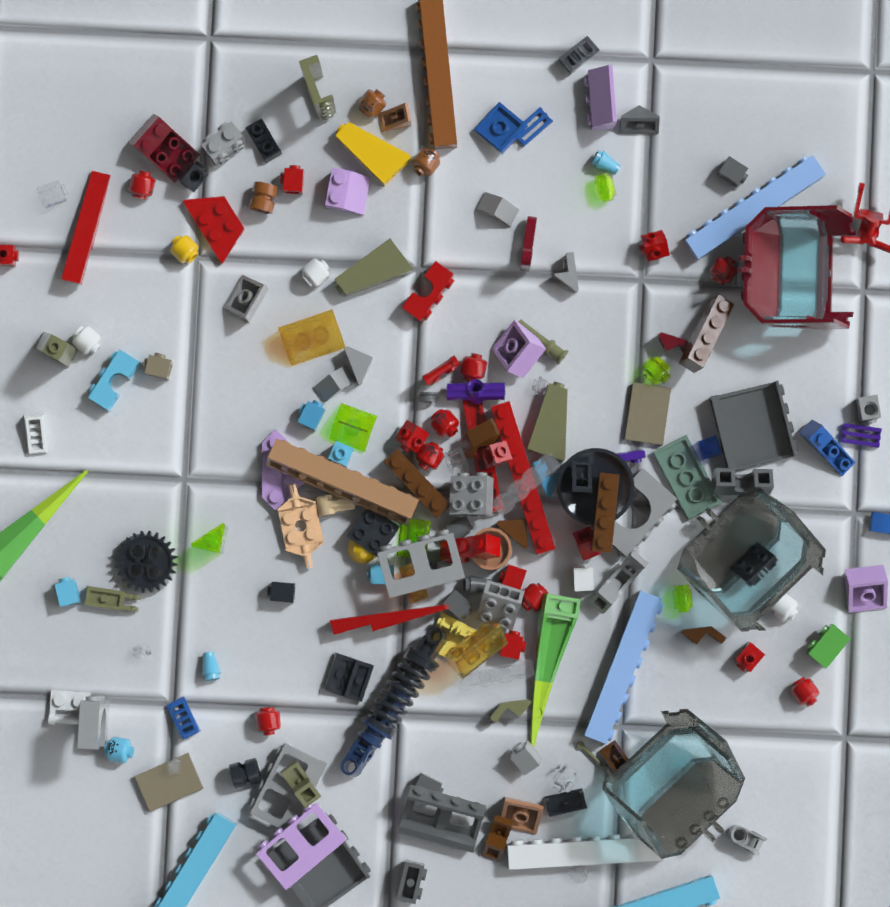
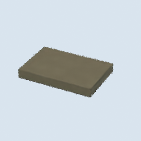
M633 382L625 440L663 445L671 388Z
M189 752L135 776L150 812L204 788Z

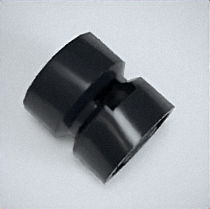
M256 758L245 760L244 764L240 762L229 764L230 775L235 789L246 786L248 782L251 785L262 782Z

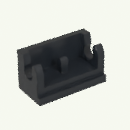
M582 788L544 796L549 817L587 809Z

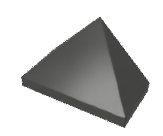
M639 105L621 116L620 134H659L660 116Z

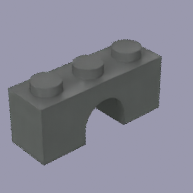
M715 468L711 476L712 495L769 496L774 488L773 469H753L749 474H736L735 468Z

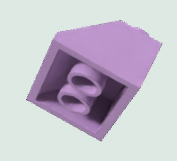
M606 65L590 69L587 76H584V85L588 87L589 95H586V106H590V113L587 114V124L591 125V130L614 129L617 120L613 66Z

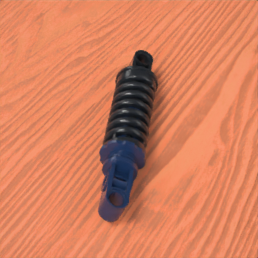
M431 627L427 630L417 648L408 646L403 658L409 664L398 663L397 667L403 673L392 672V677L397 681L387 680L386 685L389 689H381L380 691L384 697L382 699L375 698V703L378 705L377 708L371 706L369 711L372 714L368 713L361 718V721L365 724L364 728H362V731L359 730L357 733L359 737L354 741L349 752L341 762L340 769L342 773L351 777L359 776L373 757L375 750L381 748L383 740L385 738L392 740L396 732L394 723H402V718L399 715H407L408 710L405 706H413L414 702L411 697H419V692L414 687L424 689L425 684L420 678L426 681L431 678L426 669L432 673L440 666L435 661V658L447 642L445 631L438 627ZM440 632L439 640L433 641L434 634ZM354 763V770L352 772H349V764Z

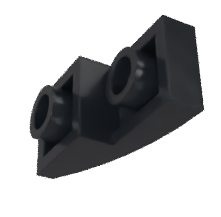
M262 118L245 127L265 163L282 154Z

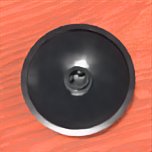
M589 448L577 452L564 463L557 478V496L561 506L570 517L586 525H593L598 473L620 475L615 520L627 511L634 496V477L628 464L619 455L607 449ZM572 461L591 462V493L570 492Z

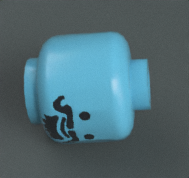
M112 737L106 741L104 755L107 756L109 761L123 764L133 757L134 747H131L129 739Z

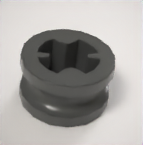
M419 392V395H421L419 402L436 403L434 399L436 392Z

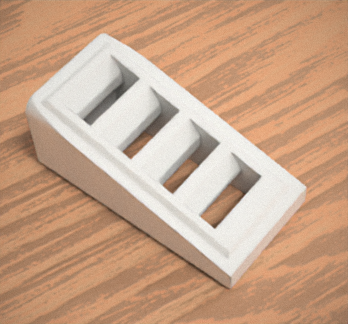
M44 412L25 414L24 422L28 454L48 453ZM40 419V423L30 424V420ZM39 427H41V431H31V430H30V428H39ZM42 435L41 439H31V436ZM43 443V446L32 447V444Z

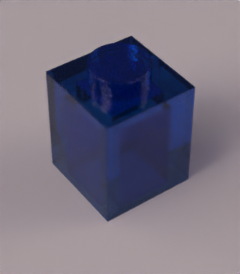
M716 435L696 442L701 461L722 454Z

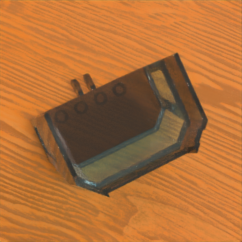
M760 488L737 496L718 516L707 507L705 509L706 514L713 521L708 525L703 517L698 516L696 518L704 529L683 549L677 570L692 587L741 632L749 630L767 631L757 621L812 568L822 576L824 570L822 563L823 558H825L826 549L793 510ZM758 542L773 553L778 561L772 570H767L768 574L761 570L760 572L764 575V578L757 574L761 580L750 588L742 578L730 570V567L748 551L750 546Z
M679 709V712L661 711L667 723L613 775L604 765L603 772L605 775L602 789L608 800L635 836L661 859L681 855L702 834L713 843L716 838L707 829L712 825L718 833L722 834L724 832V829L716 821L737 801L745 781V777L728 742L688 709Z

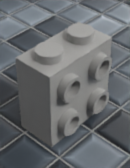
M232 121L223 123L218 127L219 131L214 135L210 134L203 139L201 146L216 166L225 164L230 159L229 156L232 153H238L245 147L246 141L244 136Z
M477 472L476 476H469V473H457V476H451L449 515L454 517H492L494 478L487 476V473Z
M487 580L475 620L513 630L525 591Z

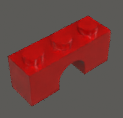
M435 261L424 276V279L430 282L433 287L431 294L426 297H420L412 292L402 306V310L420 323L423 319L427 321L433 312L430 310L432 306L440 303L444 297L442 293L445 288L449 290L455 282L453 279L454 274Z
M480 534L455 539L461 564L468 563L469 558L486 560L500 557L499 537L490 534ZM440 541V561L452 564L453 561L448 542Z

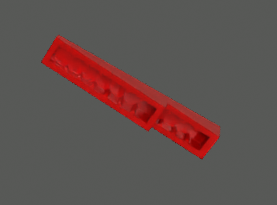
M96 171L91 172L61 279L63 281L78 285L83 283L111 175Z
M463 400L468 430L486 421L483 403L473 404L469 400ZM480 446L473 457L476 473H487V476L494 478L493 514L503 513L495 467L486 469L480 451L487 446Z
M444 604L332 619L330 624L334 635L366 625H371L372 631H377L449 609V606Z

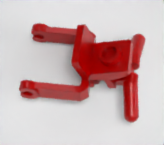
M859 182L853 211L855 218L861 219L857 236H842L840 241L843 244L864 245L866 243L870 247L890 253V245L876 240L879 236L881 224H890V210L887 220L883 219V213L866 209L859 210L865 187L864 183Z

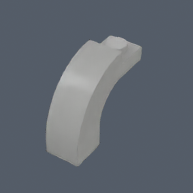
M633 551L589 600V603L604 614L649 563Z

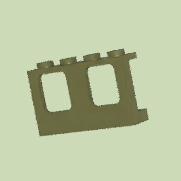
M318 55L300 60L299 64L318 119L323 118V120L332 118L333 114L336 113L333 96L329 95L321 98L314 81L323 78Z

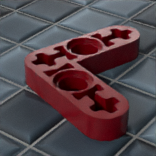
M527 217L520 271L529 272L537 217Z

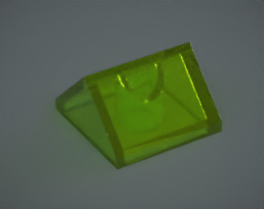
M341 403L334 419L329 440L338 441L365 452L378 416Z
M411 519L408 526L401 524L398 545L403 540L410 539L413 542L419 540V536L430 535L431 521ZM428 544L425 545L426 554L428 550ZM408 550L397 552V556L411 558Z
M220 524L192 542L191 546L223 554L228 531L227 524Z

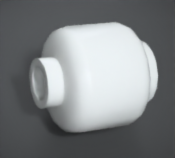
M313 258L302 267L301 271L303 274H301V277L310 287L312 285L318 287L329 278L327 271L329 266L323 259L319 261Z
M81 326L72 335V344L84 355L90 352L94 354L101 346L98 344L101 339L100 335L90 326Z
M778 593L769 603L771 606L770 612L780 621L792 620L798 613L796 610L798 606L797 601L787 593Z

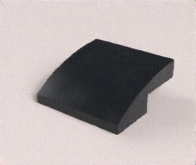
M335 652L323 689L362 702L374 665Z

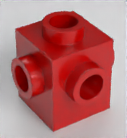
M663 230L640 236L642 243L639 244L640 253L645 255L648 262L670 256L668 242Z
M406 420L394 439L401 443L399 447L409 453L412 450L418 453L429 433L418 425Z

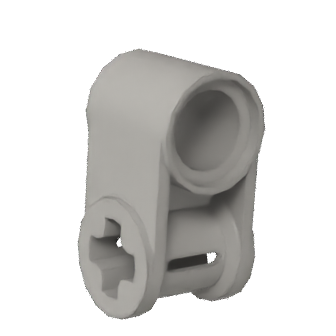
M733 825L728 830V836L733 842L759 856V850L763 842L767 840L766 837L740 825ZM737 829H741L743 833L740 839H735L733 836Z

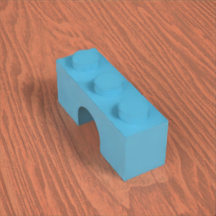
M120 349L111 355L109 359L110 365L108 368H103L99 374V382L97 385L93 384L88 391L90 394L88 398L108 411H111L120 397L111 387L112 379L117 375H124L131 379L141 364L138 360Z

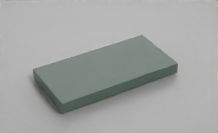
M687 434L652 452L674 496L678 498L677 502L687 521L722 503L718 495H712L711 480Z

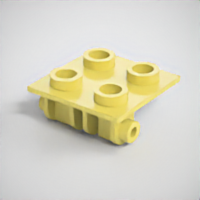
M441 613L435 627L446 632L447 642L439 652V655L460 664L476 629ZM440 632L434 634L433 641L439 640Z

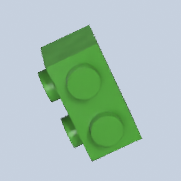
M834 624L825 625L820 630L819 634L821 636L817 641L813 639L807 646L808 652L806 654L824 669L828 668L851 640Z

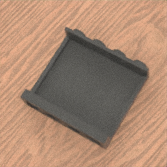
M778 380L709 398L726 468H735L736 471L797 455L796 452L799 451L797 441L793 440L792 433H794L793 424L791 421H788L787 417L789 407L787 403H784L782 397L785 395L784 387L782 384H779Z
M327 814V816L336 825L338 822L336 821L334 816L332 814ZM319 818L299 831L312 846H315L329 834V830ZM341 830V833L343 832V834L347 837L348 840L349 838L346 835V833L343 830ZM347 840L344 841L291 886L304 907H328L360 883L370 878L369 872H371V869L366 862L361 863L358 858L360 854L354 845L350 847ZM284 841L268 853L271 860L281 871H285L299 858L287 841Z

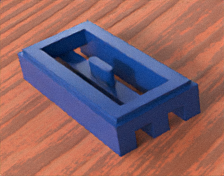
M541 107L523 121L528 124L537 115H542L517 138L524 147L553 122ZM544 119L547 121L525 141L522 139Z

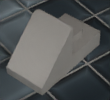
M569 252L565 254V258H562L563 269H567V272L555 273L553 277L575 293L579 290L574 252Z

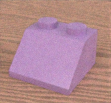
M332 168L325 202L326 209L364 215L370 177L349 170Z
M514 320L492 350L507 372L524 378L546 348L538 337Z
M884 565L845 569V590L849 613L887 608L888 579Z

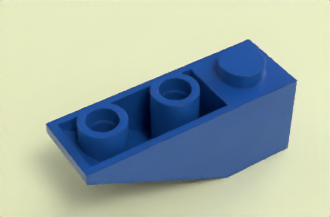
M811 419L799 432L803 439L841 476L856 463L824 426Z

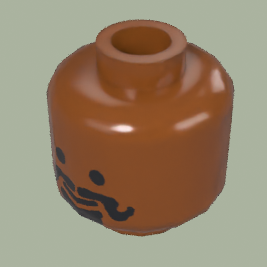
M368 89L359 99L358 105L360 107L358 109L368 118L371 116L377 117L386 106V101L383 99L385 95L378 89L375 91Z
M432 148L421 149L412 160L414 172L421 177L423 175L431 176L440 165L439 154Z

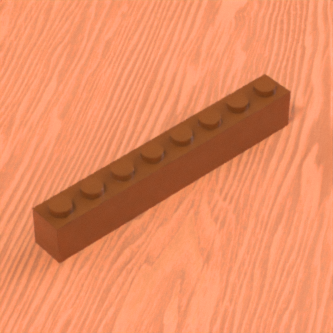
M443 0L416 1L417 13H421L422 19L418 20L419 32L423 31L420 47L421 50H425V58H422V67L427 69V76L424 77V87L429 90V95H425L426 107H430L431 114H427L428 126H432L433 133H429L430 145L434 144V150L457 148Z

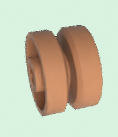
M492 527L477 532L475 535L490 534L500 538V557L486 560L472 558L474 563L480 568L489 571L499 570L504 567L512 554L511 541L507 534L500 529Z

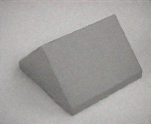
M242 275L223 308L250 322L269 289L266 285Z

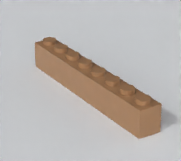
M276 438L265 465L405 526L409 525L419 501L412 494L398 491L395 487L384 485L375 478H368L358 471L345 468L340 463L328 461L321 455L309 453L305 448L295 447L286 440Z

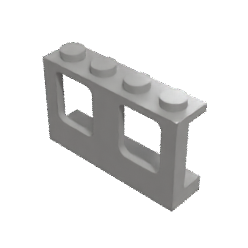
M448 529L438 531L437 535L432 537L426 534L419 536L417 541L411 542L410 539L400 541L398 546L392 547V544L380 547L381 550L377 551L389 598L465 578L453 531L449 532ZM445 539L448 542L453 563L450 566L433 570L429 566L425 545ZM408 550L415 573L412 576L394 580L389 568L387 555Z
M285 743L284 746H279L275 754L278 758L275 763L271 762L266 772L269 776L266 781L262 780L258 788L261 792L258 798H253L249 806L252 809L250 814L278 828L282 827L283 830L289 826L288 821L295 815L300 817L305 808L285 778L276 773L284 754L288 753L308 764L305 773L315 787L328 764L288 743ZM269 788L291 800L281 819L259 809V805Z

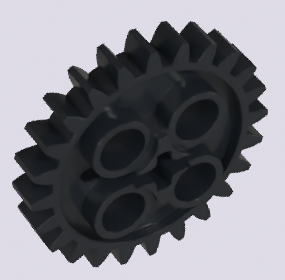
M140 531V537L133 533L134 539L131 540L129 537H126L128 544L121 543L124 549L117 550L121 554V557L115 558V560L120 561V564L116 565L115 568H121L117 575L125 576L122 582L129 581L128 588L135 585L134 591H138L140 587L142 593H145L146 588L149 589L150 593H153V587L160 591V584L166 587L167 583L165 580H173L170 573H177L172 569L178 566L177 563L173 562L178 556L172 555L176 549L169 548L172 542L165 543V536L159 539L158 532L155 533L154 537L151 531H148L147 536H145L143 531ZM150 545L148 560H151V564L147 565V578L144 579L145 564L142 563V560L146 559V547ZM136 546H141L143 549V553L139 557H136L133 553ZM155 548L162 550V556L158 559H155L152 555ZM134 565H138L141 568L138 576H134L131 573ZM153 567H158L160 570V575L157 578H153L150 574Z

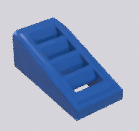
M184 696L167 705L182 740L201 731ZM183 703L184 707L174 712L173 708ZM184 711L187 712L186 715L180 718H177L176 716ZM190 718L189 722L181 726V721ZM193 725V729L184 732V728Z

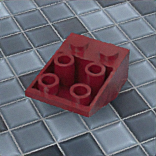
M155 114L146 121L128 142L174 183L177 182L174 178L187 160L194 162L200 155Z

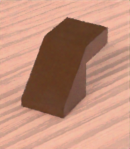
M489 419L465 433L459 444L466 459L473 458L480 446H489L496 442L500 432L494 419Z
M712 626L682 629L680 632L694 644H698L706 633L720 644H723L726 640V637Z
M495 815L481 856L500 862L513 826V820Z

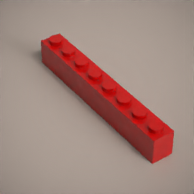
M510 401L491 406L494 421L500 432L501 442H507L513 458L508 461V466L536 555L556 549Z

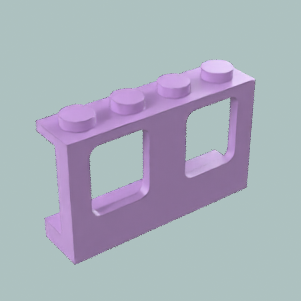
M318 802L304 808L303 811L305 813L300 817L295 815L288 821L289 826L283 830L282 827L273 834L274 839L269 843L265 840L257 847L259 849L256 853L257 856L285 890L347 840V837L343 832L341 833ZM310 813H315L329 830V834L315 846L310 845L297 829V824ZM281 838H284L299 856L298 860L285 871H281L266 853L267 849Z

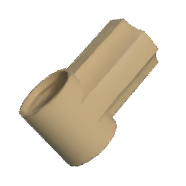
M325 495L315 497L319 517L355 509L354 503L337 496Z

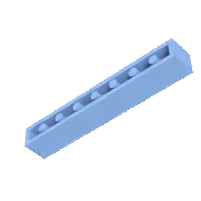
M803 157L797 162L798 166L793 169L790 166L782 171L783 176L778 179L773 177L766 182L767 186L763 189L758 187L750 193L751 197L744 200V198H741L735 202V207L730 211L726 208L718 214L719 218L715 221L710 219L702 224L703 228L698 232L695 229L687 234V239L684 243L696 261L745 230V227L764 207H779L822 179L826 173L815 157Z
M641 590L638 592L584 736L607 744V741L612 740L615 730H612L613 725L620 720L622 712H619L622 704H626L629 696L626 693L629 686H633L636 678L633 675L635 668L639 669L643 660L640 655L642 650L646 651L650 640L647 637L649 632L653 633L657 622L654 621L656 614L660 615L664 604L661 603V598Z

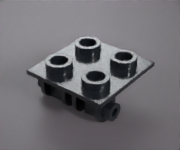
M365 509L347 537L378 557L377 551L381 550V546L389 544L400 526L387 517Z
M756 542L749 547L743 556L734 562L730 570L742 578L751 588L761 580L757 574L764 578L760 571L763 570L768 574L767 570H772L777 565L778 559L764 546Z

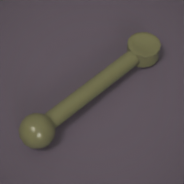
M579 741L577 743V747L583 749L601 767L603 772L608 771V765L603 764L585 747L584 742Z

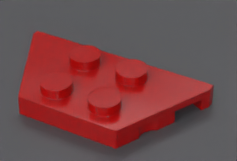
M225 196L184 200V205L217 258L223 264L245 228Z

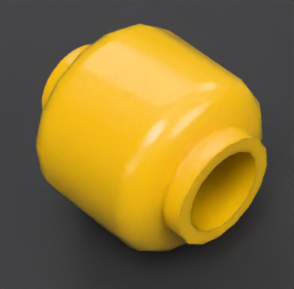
M178 235L171 241L170 252L180 263L189 264L198 256V245L188 235L182 237Z

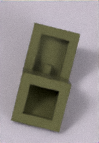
M524 699L501 702L489 718L496 723L507 708L521 717L531 704V701Z
M296 760L280 771L305 808L321 797L308 775Z

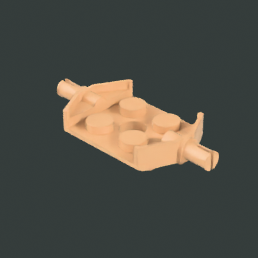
M291 484L288 485L291 495L290 499L277 509L285 550L301 555L304 559L305 568L313 567L311 553L324 543L316 501L300 497L296 484H293V488ZM303 520L306 522L307 527L304 531L296 529L295 524L297 521Z

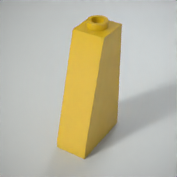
M350 122L346 125L343 123L336 130V139L384 187L412 160L408 153Z

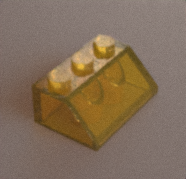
M333 309L278 327L291 366L345 348Z
M489 620L487 623L480 625L473 634L466 636L459 645L452 647L445 655L447 662L462 679L508 644L502 626L497 622Z

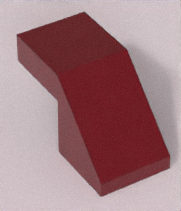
M663 332L657 335L665 353L678 346L683 353L688 344V340Z

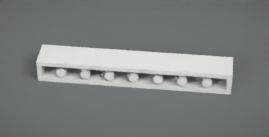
M649 832L647 836L639 837V833L628 834V837L620 838L619 834L608 835V839H601L600 836H589V840H581V837H570V841H562V838H551L550 842H542V839H533L531 843L524 844L523 840H515L507 845L509 870L665 860L664 837L659 835V832Z

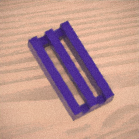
M843 423L840 443L879 448L882 428ZM846 428L876 432V435L846 431ZM845 436L875 439V443L845 439Z

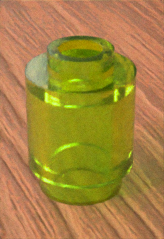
M610 173L595 176L594 185L598 200L603 202L614 200V196L617 193Z
M689 585L674 586V591H672L674 609H678V613L690 612V608H693L692 589L689 588Z

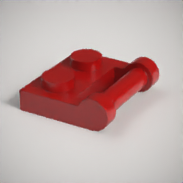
M453 355L429 373L424 374L422 380L428 386L430 384L433 385L441 380L439 376L445 372L447 375L452 373L460 363Z

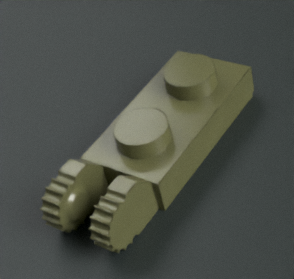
M87 586L84 605L138 612V607L124 605L125 598L140 600V596L127 594L124 591Z

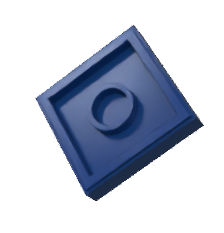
M498 102L474 128V131L498 152L503 154L528 126L501 102Z

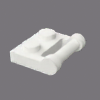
M51 690L48 724L79 725V717L56 716V710L80 711V701L90 696L91 692Z

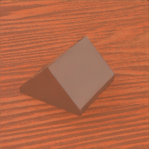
M505 797L501 817L514 821L511 829L537 834L544 806L538 803Z

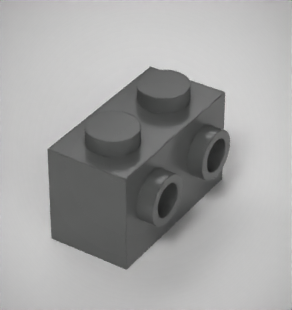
M406 859L396 900L416 904V899H421L423 888L419 887L421 880L425 881L428 870L424 869L425 864Z

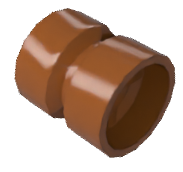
M254 182L252 190L254 197L250 198L248 208L261 213L273 214L275 203L272 200L277 196L278 187L264 182Z

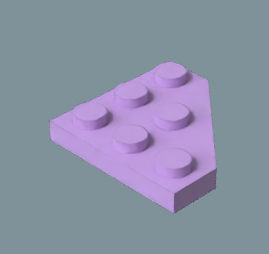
M276 429L262 442V498L275 511L291 496L288 485L292 484L293 488V484H296L298 489L304 483L265 466L276 438L286 440Z

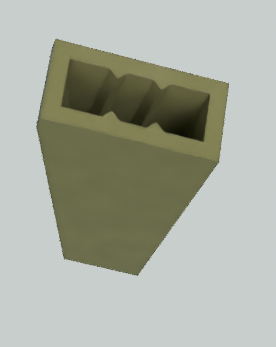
M389 238L336 277V284L334 286L340 295L344 293L347 297L413 272V268L391 238Z
M43 332L35 347L38 351L67 367L70 366L78 351L69 343L47 332Z
M554 381L553 384L549 383L527 450L564 462L568 389L564 388V384Z

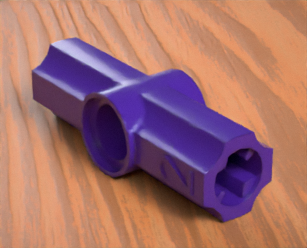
M473 379L468 383H447V401L469 400L473 404H480L484 400H505V383H483L478 379Z

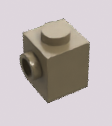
M155 353L154 356L149 355L148 359L145 358L142 369L145 370L144 373L146 375L169 380L173 361L165 359L166 355Z

